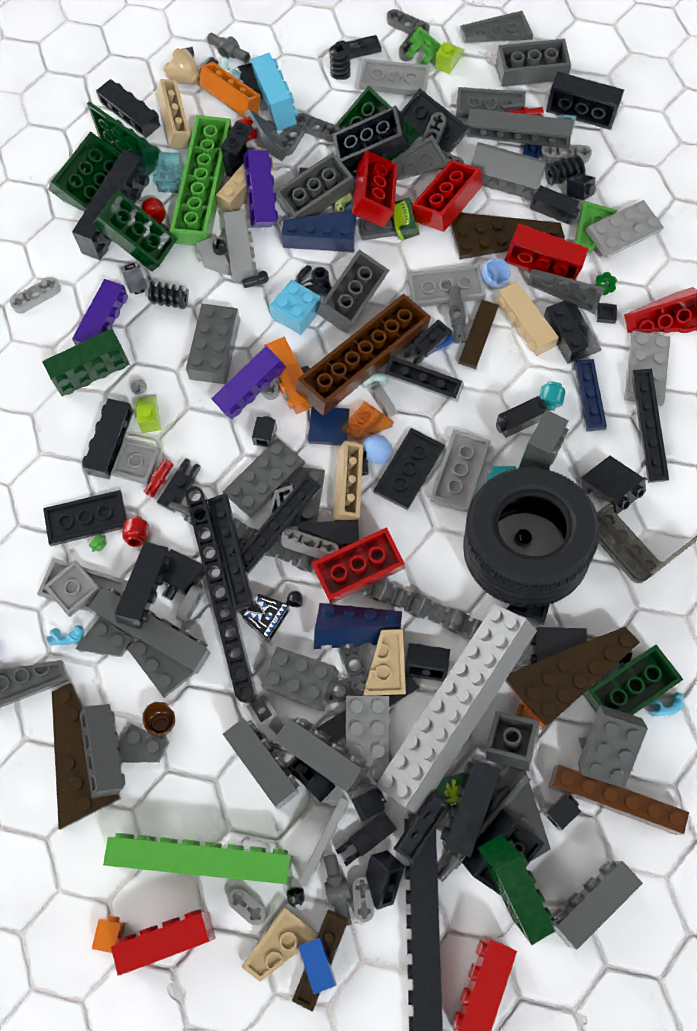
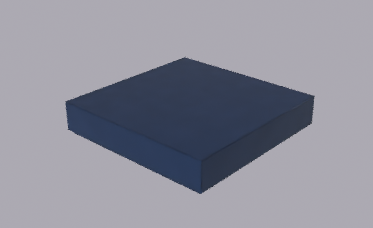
M312 406L308 444L341 446L344 441H347L350 409L333 408L323 416Z

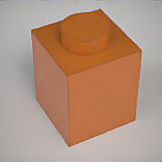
M107 915L106 919H98L91 949L112 953L111 946L117 945L116 939L123 937L126 922H121L120 917Z

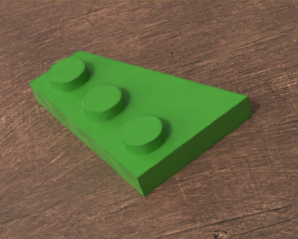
M583 201L575 244L589 248L588 253L591 254L596 245L585 230L588 226L615 214L618 210Z

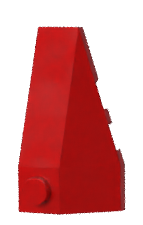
M691 287L672 293L624 314L627 332L689 333L696 331L697 289Z

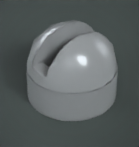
M136 379L130 383V389L133 394L140 395L147 390V384L142 379Z

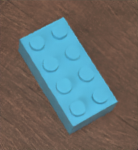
M270 52L250 59L258 87L277 131L296 125L295 117L298 114L295 106H292L294 98L291 92L288 93V84L286 80L283 81L284 77L281 69H279L276 58L273 59Z

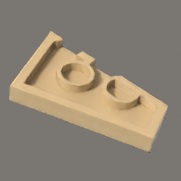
M403 629L381 630L363 696L406 694Z
M284 906L241 967L261 982L292 956L297 955L300 952L299 945L316 939L318 933Z

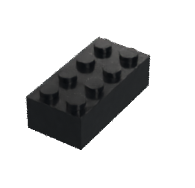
M557 71L551 86L545 112L611 130L625 89Z
M396 105L332 134L336 156L349 172L357 170V165L366 150L384 158L410 147L404 117Z

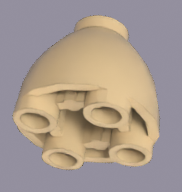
M177 47L172 54V60L170 63L167 62L163 68L165 76L168 79L177 80V83H191L194 86L200 79L196 62L187 49H179Z

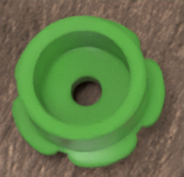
M100 534L94 537L88 545L92 548V552L103 550L107 545L105 542L106 537H102Z

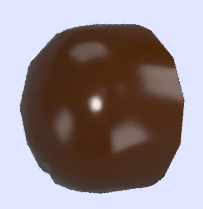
M153 702L143 712V726L153 736L163 737L169 734L176 724L175 713L165 702Z

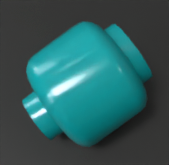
M548 381L547 384L541 386L539 397L545 400L546 408L549 411H555V408L563 406L566 390L562 387L561 383Z

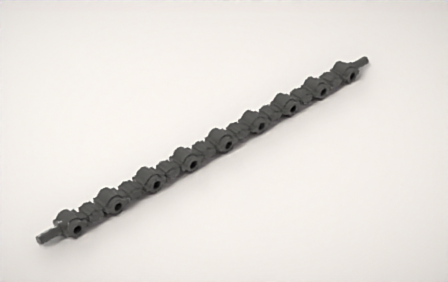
M174 501L170 502L169 508L185 514L183 520L192 525L188 507ZM199 513L197 520H202L205 517V513ZM234 518L239 540L243 539L241 543L246 545L258 530L252 527H248L246 530L247 525ZM281 538L277 540L265 555L275 558L276 554H279L278 559L288 563L290 560H293V566L310 573L314 569L311 563L318 560V558L283 547L280 542ZM385 579L358 591L364 593L367 590L366 596L377 602L386 604L389 599L391 600L390 605L400 609L404 605L406 606L404 611L414 617L424 619L428 615V620L433 623L440 624L443 621L442 627L450 632L463 635L464 631H467V636L470 638L474 636L482 623L481 620L473 618L472 622L469 621L470 615L459 609L450 608L449 612L445 611V606L436 602L432 606L430 605L432 600L422 594L412 592L408 596V591L396 587V590H393L394 584Z

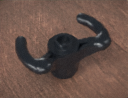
M307 265L302 268L297 274L295 282L307 289L315 290L327 296L332 289L328 270L324 267H317L312 271L311 277L302 281L303 277L312 270V267Z

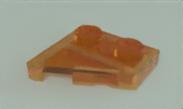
M364 401L343 426L342 431L356 441H360L391 428L394 421Z

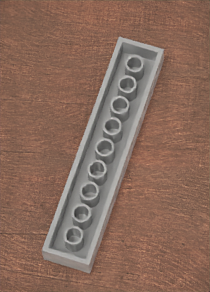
M495 604L492 606L375 785L414 814L418 813L431 792L434 793L537 632L526 618Z

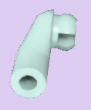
M376 372L361 386L364 388L377 381L381 386H384L389 380L383 372Z

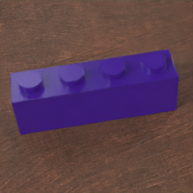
M248 150L243 156L251 227H272L278 221V211L275 210L276 194L273 193L274 176L271 175L272 159L269 157L268 150Z
M107 279L103 280L72 338L75 345L112 329L115 319H118L123 304L128 300V294L124 285Z
M266 345L211 399L232 420L240 415L242 409L252 403L261 391L267 389L270 383L283 373L286 366Z

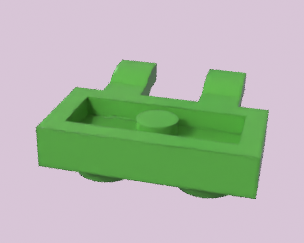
M419 26L409 40L412 46L405 55L411 59L419 49L425 54L420 64L427 65L431 60L435 63L436 53L441 44Z

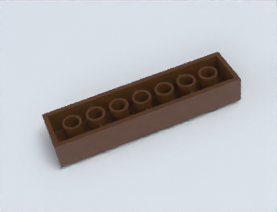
M402 294L297 379L296 392L321 415H326L387 364L390 356L395 357L428 329L431 316L408 296Z

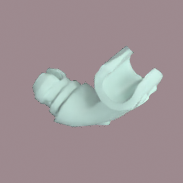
M226 57L221 58L218 66L240 80L238 75H241V71L237 67H232L229 70V60Z

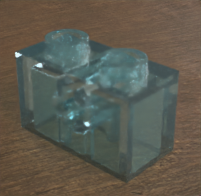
M159 152V158L155 162L157 171L153 175L154 185L157 186L158 192L179 193L183 170L181 154Z

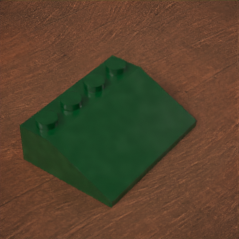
M368 85L335 125L339 127V130H342L391 108V106ZM404 119L411 146L420 134ZM409 147L384 158L392 161Z
M90 101L87 103L99 138L119 154L123 150H127L143 156L148 175L163 163L161 150L157 146L148 143L144 137L138 136L133 129L127 128L120 120L114 119Z
M90 131L52 179L48 190L62 201L85 212L120 154Z

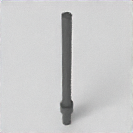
M526 774L522 775L503 797L499 805L483 821L476 842L501 810H505L531 779ZM457 852L455 854L452 853L446 860L447 864L438 873V879L443 882L454 869L457 870L462 864L461 861L465 855Z

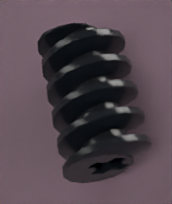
M344 40L338 41L329 48L330 75L336 80H346L351 76L350 45Z
M579 155L567 157L560 161L556 160L553 163L549 162L545 167V176L549 185H552V181L558 184L559 178L561 182H565L566 178L568 179L576 173H586L584 161Z
M151 281L148 289V300L151 304L156 305L158 303L160 306L165 304L167 307L172 305L173 308H186L189 299L188 288L184 291L183 286L180 285L177 290L176 285L173 284L171 289H169V283H166L164 288H162V282H158L157 286H155V281Z

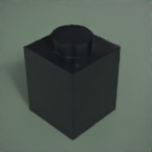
M576 173L567 179L566 195L582 201L588 199L595 194L596 177L582 173Z
M257 416L252 433L253 445L268 447L275 440L277 432L275 419L269 416Z
M564 794L543 814L558 831H561L582 811L578 808L579 803L571 795L567 796Z

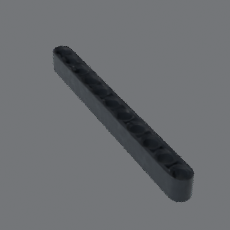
M192 486L186 491L185 497L234 693L240 702L249 704L256 699L257 691L238 616L233 610L207 497L200 487ZM195 494H201L199 500L192 501ZM204 512L205 517L202 520H197V515ZM205 531H210V536L207 539H202V534ZM215 550V555L212 558H206L208 551ZM215 569H220L219 576L216 578H212V571ZM224 588L225 594L220 598L216 597L218 589ZM224 608H230V614L223 618L221 611ZM229 628H235V635L228 638L226 631ZM239 647L240 655L232 658L231 651ZM242 667L245 668V676L238 679L236 676L237 670ZM245 688L251 690V695L248 699H243L241 696V692Z

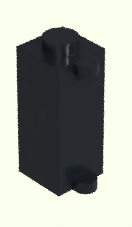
M540 185L530 205V209L570 225L573 219L576 220L579 215L580 209H578L580 201Z
M536 396L498 414L496 421L498 432L507 438L539 423L547 409L545 400Z

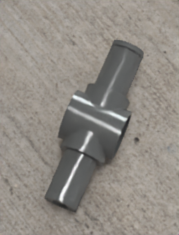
M212 32L208 34V43L216 46L222 57L227 59L230 57L238 58L244 63L249 62L250 53L241 49L238 41L233 36H229L226 39Z
M455 286L456 292H454V287L449 288L450 304L448 314L454 332V343L460 344L459 337L461 338V343L466 342L464 326H466V313L464 303L461 300V287ZM455 312H461L462 316L460 318H454L453 314Z
M335 853L323 857L327 873L324 886L328 903H331L336 913L349 918L347 924L349 926L352 924L348 908L351 896L347 878L340 873Z

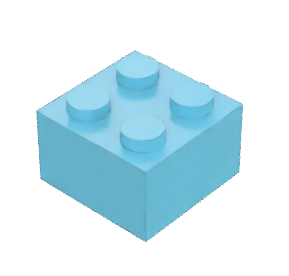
M291 279L269 305L271 317L299 335H302L318 315L316 313L322 300L319 295Z

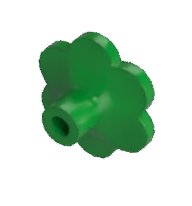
M604 272L596 277L597 283L595 285L605 288L603 295L616 290L617 278L612 276L610 272Z

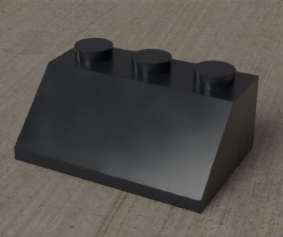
M561 301L546 307L543 317L559 337L556 344L567 364L602 350L576 304Z
M504 809L501 810L476 842L471 857L465 856L461 861L475 879L499 895L500 893L478 847L502 834L507 841L512 840L518 852L521 851L529 864L545 844Z

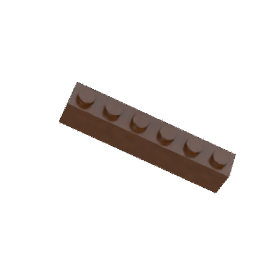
M559 764L553 769L548 786L552 790L571 795L574 798L674 835H683L685 833L689 817L688 811L631 790L581 775V772Z

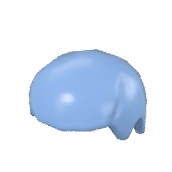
M493 258L484 263L482 277L489 286L498 287L506 284L510 279L511 271L504 259Z
M374 434L366 437L363 443V451H366V459L369 462L383 465L389 460L392 445L386 437Z

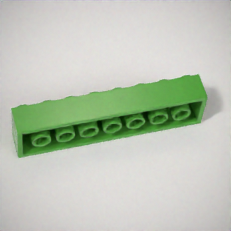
M196 115L170 228V233L177 238L175 244L196 246V243L211 238L218 207L216 194L222 188L225 174L221 145L232 129L230 118Z
M115 833V837L107 838L103 866L290 884L293 856L288 855V850L273 849L272 853H266V848L250 846V851H246L244 846L228 844L226 849L222 848L221 843L205 842V846H199L200 841L183 839L182 844H177L178 839L160 837V842H157L156 837L138 835V838L134 839L133 834Z

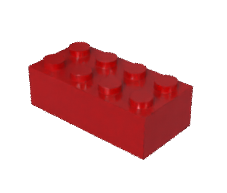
M366 150L357 165L352 214L373 224L385 227L394 214L398 164Z
M450 160L412 204L414 221L444 232L482 188L481 169Z
M518 224L504 260L510 265L530 272L532 269L576 280L583 268L589 248L549 235L546 232L535 230L529 226Z
M387 527L311 563L330 604L405 569V563Z
M197 909L184 914V920L180 921V917L162 922L163 927L158 929V925L140 930V936L138 937L134 933L116 939L117 945L111 946L117 976L215 940L216 936L209 911L202 913L201 909Z
M486 936L484 940H479L476 948V954H478L476 964L472 963L468 972V977L470 978L468 988H463L459 1000L462 1002L460 1011H455L452 1019L453 1031H492L517 950Z

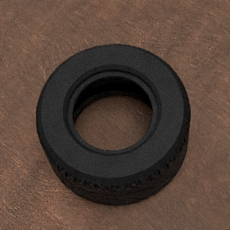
M522 467L502 472L488 480L478 490L468 508L463 540V552L468 570L477 584L486 593L501 602L526 608L556 603L570 595L580 585L588 571L599 543L600 525L598 515L586 492L577 483H574L573 480L571 481L570 478L558 472L555 473V471L538 467ZM528 513L538 515L553 523L561 532L564 541L555 551L542 556L523 555L505 543L500 534L498 522L514 514Z

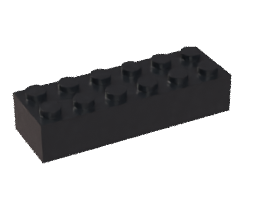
M127 150L122 151L74 227L72 234L82 254L101 260L103 255L107 253L112 240L93 226L92 223L117 190L133 203L140 199L144 188L148 186L150 181L143 156Z

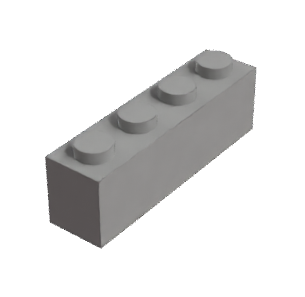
M245 210L223 213L233 283H240L243 279L254 277V273H257L256 262H252V258H255L254 247H250V243H253L252 232H248V228H251L250 218L246 217Z

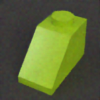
M443 42L436 53L435 69L450 75L465 49Z
M157 396L137 398V422L142 433L162 430Z

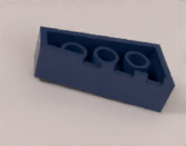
M352 210L283 220V248L354 253L357 216L352 214Z
M319 603L314 629V649H321V646L331 645V648H340L342 644H352L353 647H360L364 643H371L372 646L377 645L381 630L401 629L402 611Z

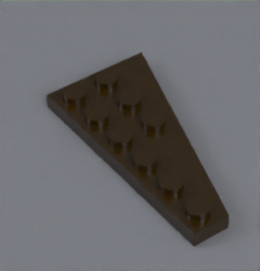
M460 213L450 224L460 260L507 252L518 224L529 226L558 238L565 239V235L559 222Z
M624 626L513 671L505 682L547 727L635 648L640 641Z
M72 682L52 691L58 830H62L121 800L120 794L92 798L79 715L83 705Z

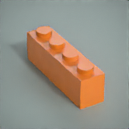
M214 62L201 66L199 85L244 118L246 117L244 113L248 108L256 114L259 113L260 94Z
M285 336L265 344L264 347L267 345L286 366L283 373L276 378L280 381L278 386L281 393H286L288 397L286 402L289 409H294L296 414L310 409L312 405L296 392L297 379L304 373Z

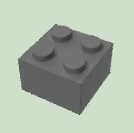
M496 711L485 750L486 760L530 771L539 732V721Z

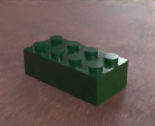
M119 190L110 198L92 223L93 226L151 272L161 265L177 241L175 236Z
M109 329L42 361L51 381L62 397L70 395L75 390L89 386L92 382L106 378L109 374L123 370L126 366L130 365L113 329Z
M655 644L588 690L583 696L596 714L599 706L603 705L634 715L684 679L658 645Z
M500 834L478 847L513 922L532 946L554 933L555 929L551 922L554 918L547 907L544 908L545 898L541 891L535 888L536 879L532 872L525 867L528 862L521 851L518 852L512 840L507 841Z

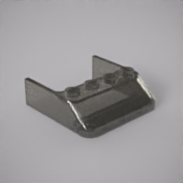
M609 503L597 512L600 525V546L635 583H644L697 542V536H695L662 562L653 555L625 522L614 513L612 504Z

